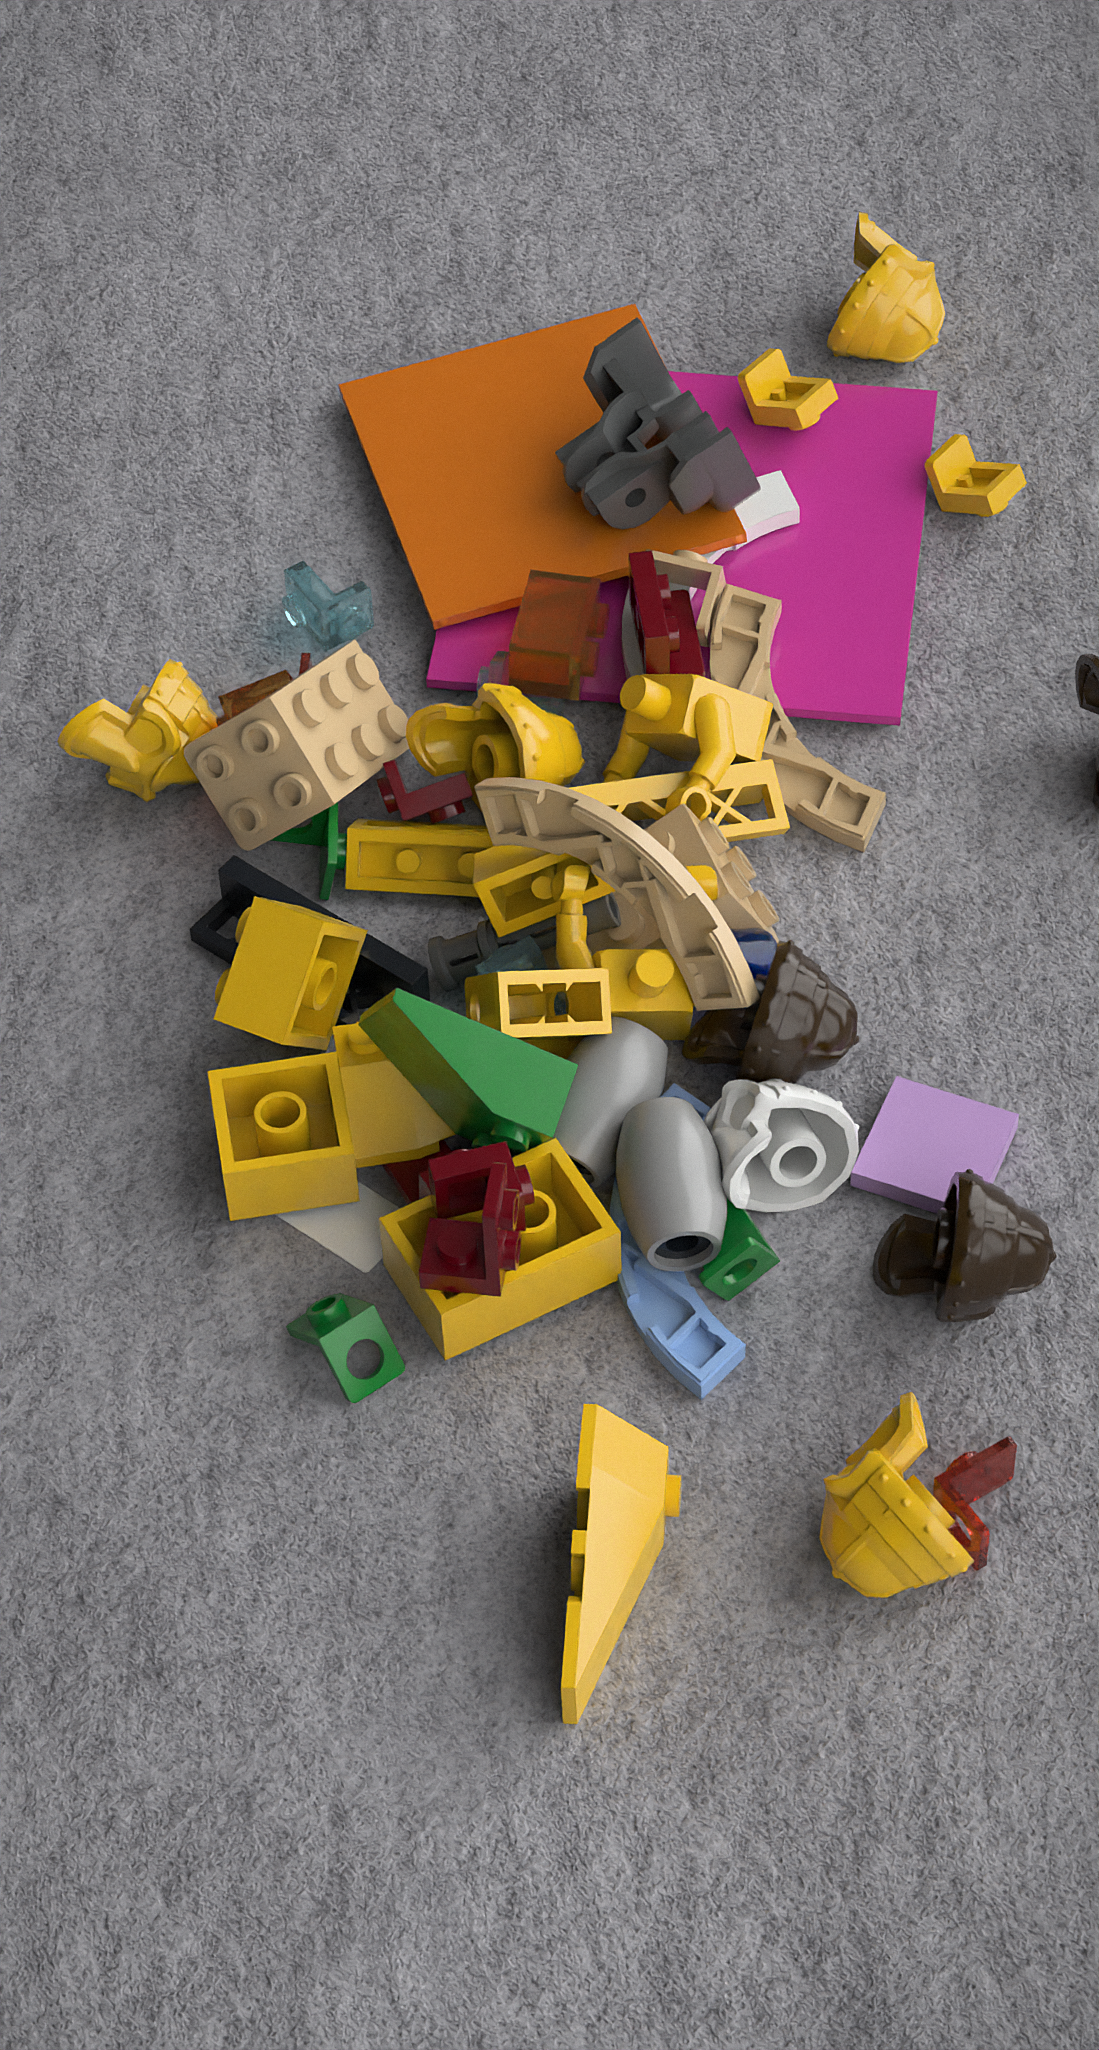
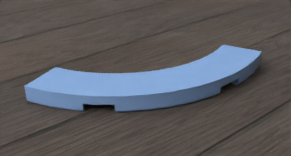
M675 1083L661 1096L675 1097L688 1101L693 1105L703 1121L711 1109ZM615 1177L610 1204V1217L621 1231L622 1271L618 1274L616 1283L623 1304L637 1332L653 1355L676 1380L702 1400L745 1358L746 1344L726 1329L709 1311L695 1288L690 1286L684 1271H664L653 1267L648 1262L630 1233L621 1208L617 1179Z

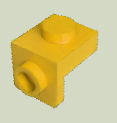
M769 348L741 371L737 377L755 425L789 427L790 430L794 431L806 429L814 425L820 419V414L838 399L831 379L791 376L780 349Z
M954 434L925 461L924 465L942 512L976 514L980 517L993 516L1003 511L1008 506V501L1027 484L1020 464L976 461L968 438L964 434Z

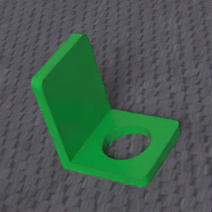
M338 802L312 816V820L308 825L300 828H291L270 840L320 846L319 899L329 900L335 870H344L346 864L347 833L338 832Z
M728 1198L727 1219L720 1252L712 1261L703 1265L705 1270L699 1274L698 1278L703 1286L723 1299L730 1301L778 1264L780 1260L747 1211L736 1208Z
M342 1293L332 1294L310 1305L305 1314L286 1326L290 1336L320 1348L344 1397L349 1402H359L405 1371V1364L375 1305ZM370 1339L379 1349V1365L371 1375L364 1378H356L347 1367V1354L356 1342Z

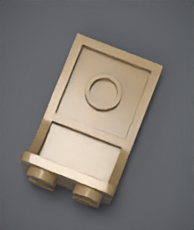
M355 639L337 649L269 696L189 743L184 749V757L237 844L242 849L250 851L336 804L384 768V762L396 759L408 750L409 746L406 740L408 718L404 711L394 704L379 679V672L374 661L367 654L363 653Z
M683 803L644 829L673 854L686 870V866L707 865L712 867L716 872L718 897L717 900L712 902L730 929H738L752 934L768 951L777 947L779 939L772 928V925L779 921L776 911L760 890L754 892L749 881L756 877V873L745 854L738 846L728 850L730 847L725 836L710 817L701 822ZM617 891L612 893L619 907L621 925L616 928L611 927L588 935L586 938V945L591 956L597 951L605 949H667L659 937L660 932L654 918L639 902L632 905ZM553 926V927H550V928H547V929H544V930H541V931H538V932H535V933H540V932H543V931H546V930L555 928L556 926ZM556 946L538 952L546 970H561L556 959ZM558 992L557 995L561 1003L566 1007L565 993Z

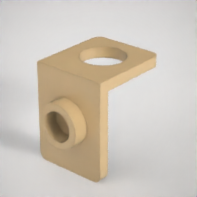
M652 550L657 574L667 573L671 583L706 590L696 629L700 646L710 647L711 631L716 609L726 586L723 566L708 563L704 556L692 551L676 550L671 555Z

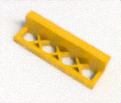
M772 759L730 765L715 790L708 791L712 804L711 811L716 814L713 821L717 826L722 819L730 823V825L718 826L727 842L785 834L790 828ZM689 771L570 787L569 789L598 800L623 814L631 821L651 818L657 821L666 815L665 805L671 793L677 788L686 787L691 777L688 775ZM690 797L687 798L685 804L689 809L691 808ZM764 799L769 819L750 821L732 807L760 803Z
M358 818L347 828L345 889L479 897L473 886L474 854L494 847L486 825L431 824V822Z

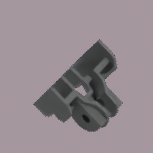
M638 317L594 347L583 379L603 411V415L598 423L555 452L563 465L565 482L575 493L581 491L583 506L593 516L600 514L610 526L615 528H635L649 521L670 500L683 515L698 510L707 502L720 512H728L761 490L760 484L732 431L726 427L719 432L708 412L702 413L693 394L689 390L683 394L681 393ZM655 435L661 443L647 450L645 444Z

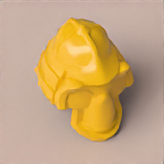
M859 211L855 229L853 263L865 272L856 279L843 298L837 311L838 318L828 336L826 346L833 352L835 357L853 356L864 360L883 359L894 363L913 362L932 345L938 344L939 331L945 317L944 306L935 280V263L927 260L917 261V257L894 241L876 225V222L869 220L868 213Z
M169 659L151 687L145 684L142 685L127 712L103 698L89 705L73 717L63 728L57 742L61 749L73 757L93 759L110 766L105 774L108 784L133 792L147 803L156 798V792L163 790L171 784L188 785L200 783L184 757V749L189 743L223 724V722L210 708L208 700L202 695L203 691L188 676L189 672L183 667L182 662Z
M484 683L478 690V697L471 706H456L450 703L433 704L416 711L408 719L406 725V740L409 749L420 766L434 777L465 770L474 795L471 799L480 810L481 807L474 786L487 778L515 777L565 786L573 780L585 764L574 725L563 716L542 710L522 695V692L514 686Z
M912 1392L900 1395V1404L892 1408V1412L879 1425L873 1435L858 1450L845 1459L846 1467L837 1475L833 1474L823 1479L826 1496L819 1540L826 1557L830 1561L832 1576L836 1579L841 1578V1580L848 1583L865 1597L887 1598L908 1588L917 1589L923 1585L927 1586L948 1577L953 1578L962 1572H966L968 1567L974 1562L967 1550L963 1548L948 1530L956 1521L914 1474L906 1481L904 1480L903 1473L928 1448L920 1407Z

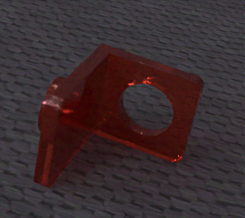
M1010 1436L979 1453L969 1451L962 1454L948 1466L945 1472L934 1478V1498L956 1521L948 1530L973 1558L974 1562L971 1566L976 1571L987 1565L990 1532L969 1504L1008 1483L1013 1478L1017 1444ZM956 1514L959 1516V1518L963 1521L964 1525L966 1526L971 1540L966 1536V1534L960 1527Z

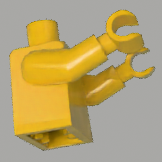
M633 675L626 680L620 692V702L622 707L626 709L617 749L603 771L604 781L602 783L634 779L645 762L650 747L678 761L695 762L688 773L691 778L686 787L677 788L671 793L667 799L665 809L666 814H668L681 804H686L687 798L690 797V810L702 821L711 812L712 804L708 791L715 790L732 762H755L761 760L773 704L699 675Z
M570 865L565 870L556 873L551 880L550 887L553 899L555 901H562L561 913H556V959L561 970L608 968L611 1017H621L634 1021L654 1032L662 1040H685L690 1032L693 1007L695 1005L689 988L668 949H605L597 951L591 956L586 945L587 917L583 915L582 898L590 875V866ZM707 865L686 866L687 871L696 879L711 901L717 900V875L712 867ZM565 994L566 1014H568L569 1002ZM585 1036L568 1038V1041H581Z

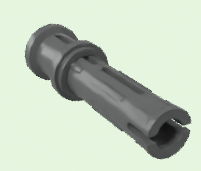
M613 893L582 904L583 915L587 917V936L621 925L620 911ZM556 915L498 938L490 919L478 922L477 930L447 940L442 936L430 938L428 954L438 983L446 992L458 989L460 981L468 977L478 976L490 971L492 973L506 972L508 968H512L513 960L555 947L556 927L540 933L535 932L556 926Z

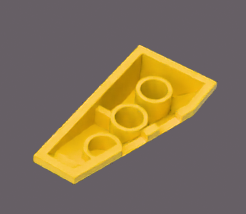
M359 1022L332 1027L335 1052L337 1051L354 1147L356 1168L420 1159L440 1151L439 1141L456 1134L358 1025ZM568 1038L528 1040L524 1042L567 1059L580 1041H568Z
M583 1404L576 1477V1491H578L577 1530L572 1531L571 1591L575 1592L574 1596H568L561 1679L563 1724H578L664 1545L666 1517H679L682 1476L669 1474V1447L598 1404Z

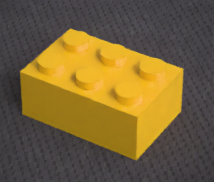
M556 1138L512 1157L515 1167L526 1165L533 1186L535 1203L525 1206L526 1231L521 1232L519 1266L517 1271L506 1270L501 1297L420 1288L419 1268L429 1218H437L431 1202V1195L379 1218L383 1265L445 1361L618 1280V1274L622 1271L621 1231ZM483 1210L447 1219L482 1223Z

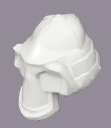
M770 1079L759 1083L749 1080L728 1081L723 1086L722 1098L709 1110L704 1119V1123L712 1134L720 1155L724 1192L728 1200L736 1208L766 1213L788 1212L821 1203L849 1178L859 1152V1125L853 1122L851 1116L842 1107L841 1101H835L826 1094L802 1085L785 1083L781 1079Z

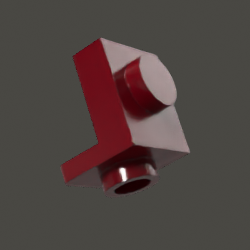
M395 759L383 763L387 776L376 780L388 813L391 814L400 810L403 821H409L428 814L431 824L447 820L465 813L466 810L462 801L474 797L465 773L408 793Z
M506 1141L475 1149H458L445 1156L427 1160L431 1202L436 1217L441 1219L483 1210L492 1162L506 1163L508 1189L519 1190V1210L515 1230L526 1231L525 1206L535 1203L533 1186L526 1165L515 1167Z

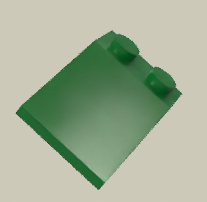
M399 988L394 989L362 1013L358 1024L451 1130L455 1134L473 1141L472 1149L506 1141L511 1157H515L553 1138L578 1064Z

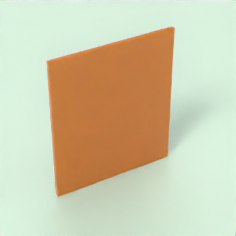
M636 304L338 384L340 395L434 630L628 576V553L654 550L673 555L676 550H687L703 555L747 542L746 531L735 509L728 512H720L709 502L698 510L683 515L670 500L649 521L635 528H615L610 526L600 514L593 516L583 506L581 491L575 493L565 482L563 465L555 452L598 423L603 415V411L583 379L594 347L638 317L656 348ZM654 435L645 444V447L648 450L661 443V441Z

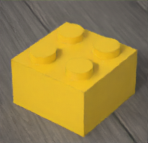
M255 896L252 906L243 912L237 924L235 939L239 944L231 968L223 972L216 986L215 1002L218 1006L213 1019L281 1045L327 1050L333 1034L332 1027L336 1025L368 930L302 906Z
M337 1051L207 1071L230 1221L360 1201L355 1153Z

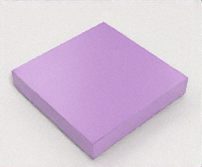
M896 1076L851 1172L850 1186L938 1213L939 1208H943L950 1181L955 1172H965L967 1169H971L973 1173L982 1176L984 1181L993 1184L1018 1128L1019 1114Z

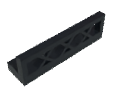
M233 855L218 869L222 899L190 928L191 941L232 965L239 943L236 942L235 938L227 939L216 931L232 916L240 919L243 912L252 906L255 896L302 906L343 922H349ZM367 933L349 984V993L345 995L335 1026L359 1022L358 1009L370 1008L396 988L430 1002L428 969Z

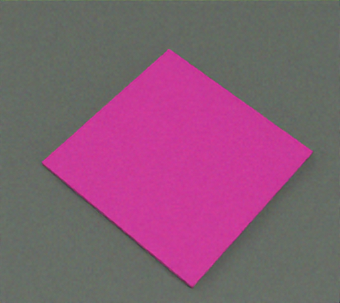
M668 371L682 394L687 390L693 394L702 413L708 412L719 432L726 427L732 431L756 477L781 470L800 507L799 523L760 536L735 551H726L713 563L723 566L727 584L782 600V613L775 628L770 649V672L774 693H776L787 717L900 726L928 485V475L924 465L925 461L931 456L938 391L833 383L838 399L820 414V419L814 425L806 429L794 431L790 430L789 427L755 425L739 385L738 376ZM629 575L437 629L426 678L427 688L478 692L484 683L514 686L522 692V695L621 703L620 692L627 680L622 655V615L626 595L629 590ZM697 589L691 599L695 625H697L706 590ZM700 646L705 667V678L711 680L710 647Z

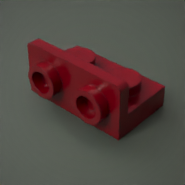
M652 550L628 553L629 604L643 674H694L705 677V667L689 592L684 589L670 591L667 573L657 574Z

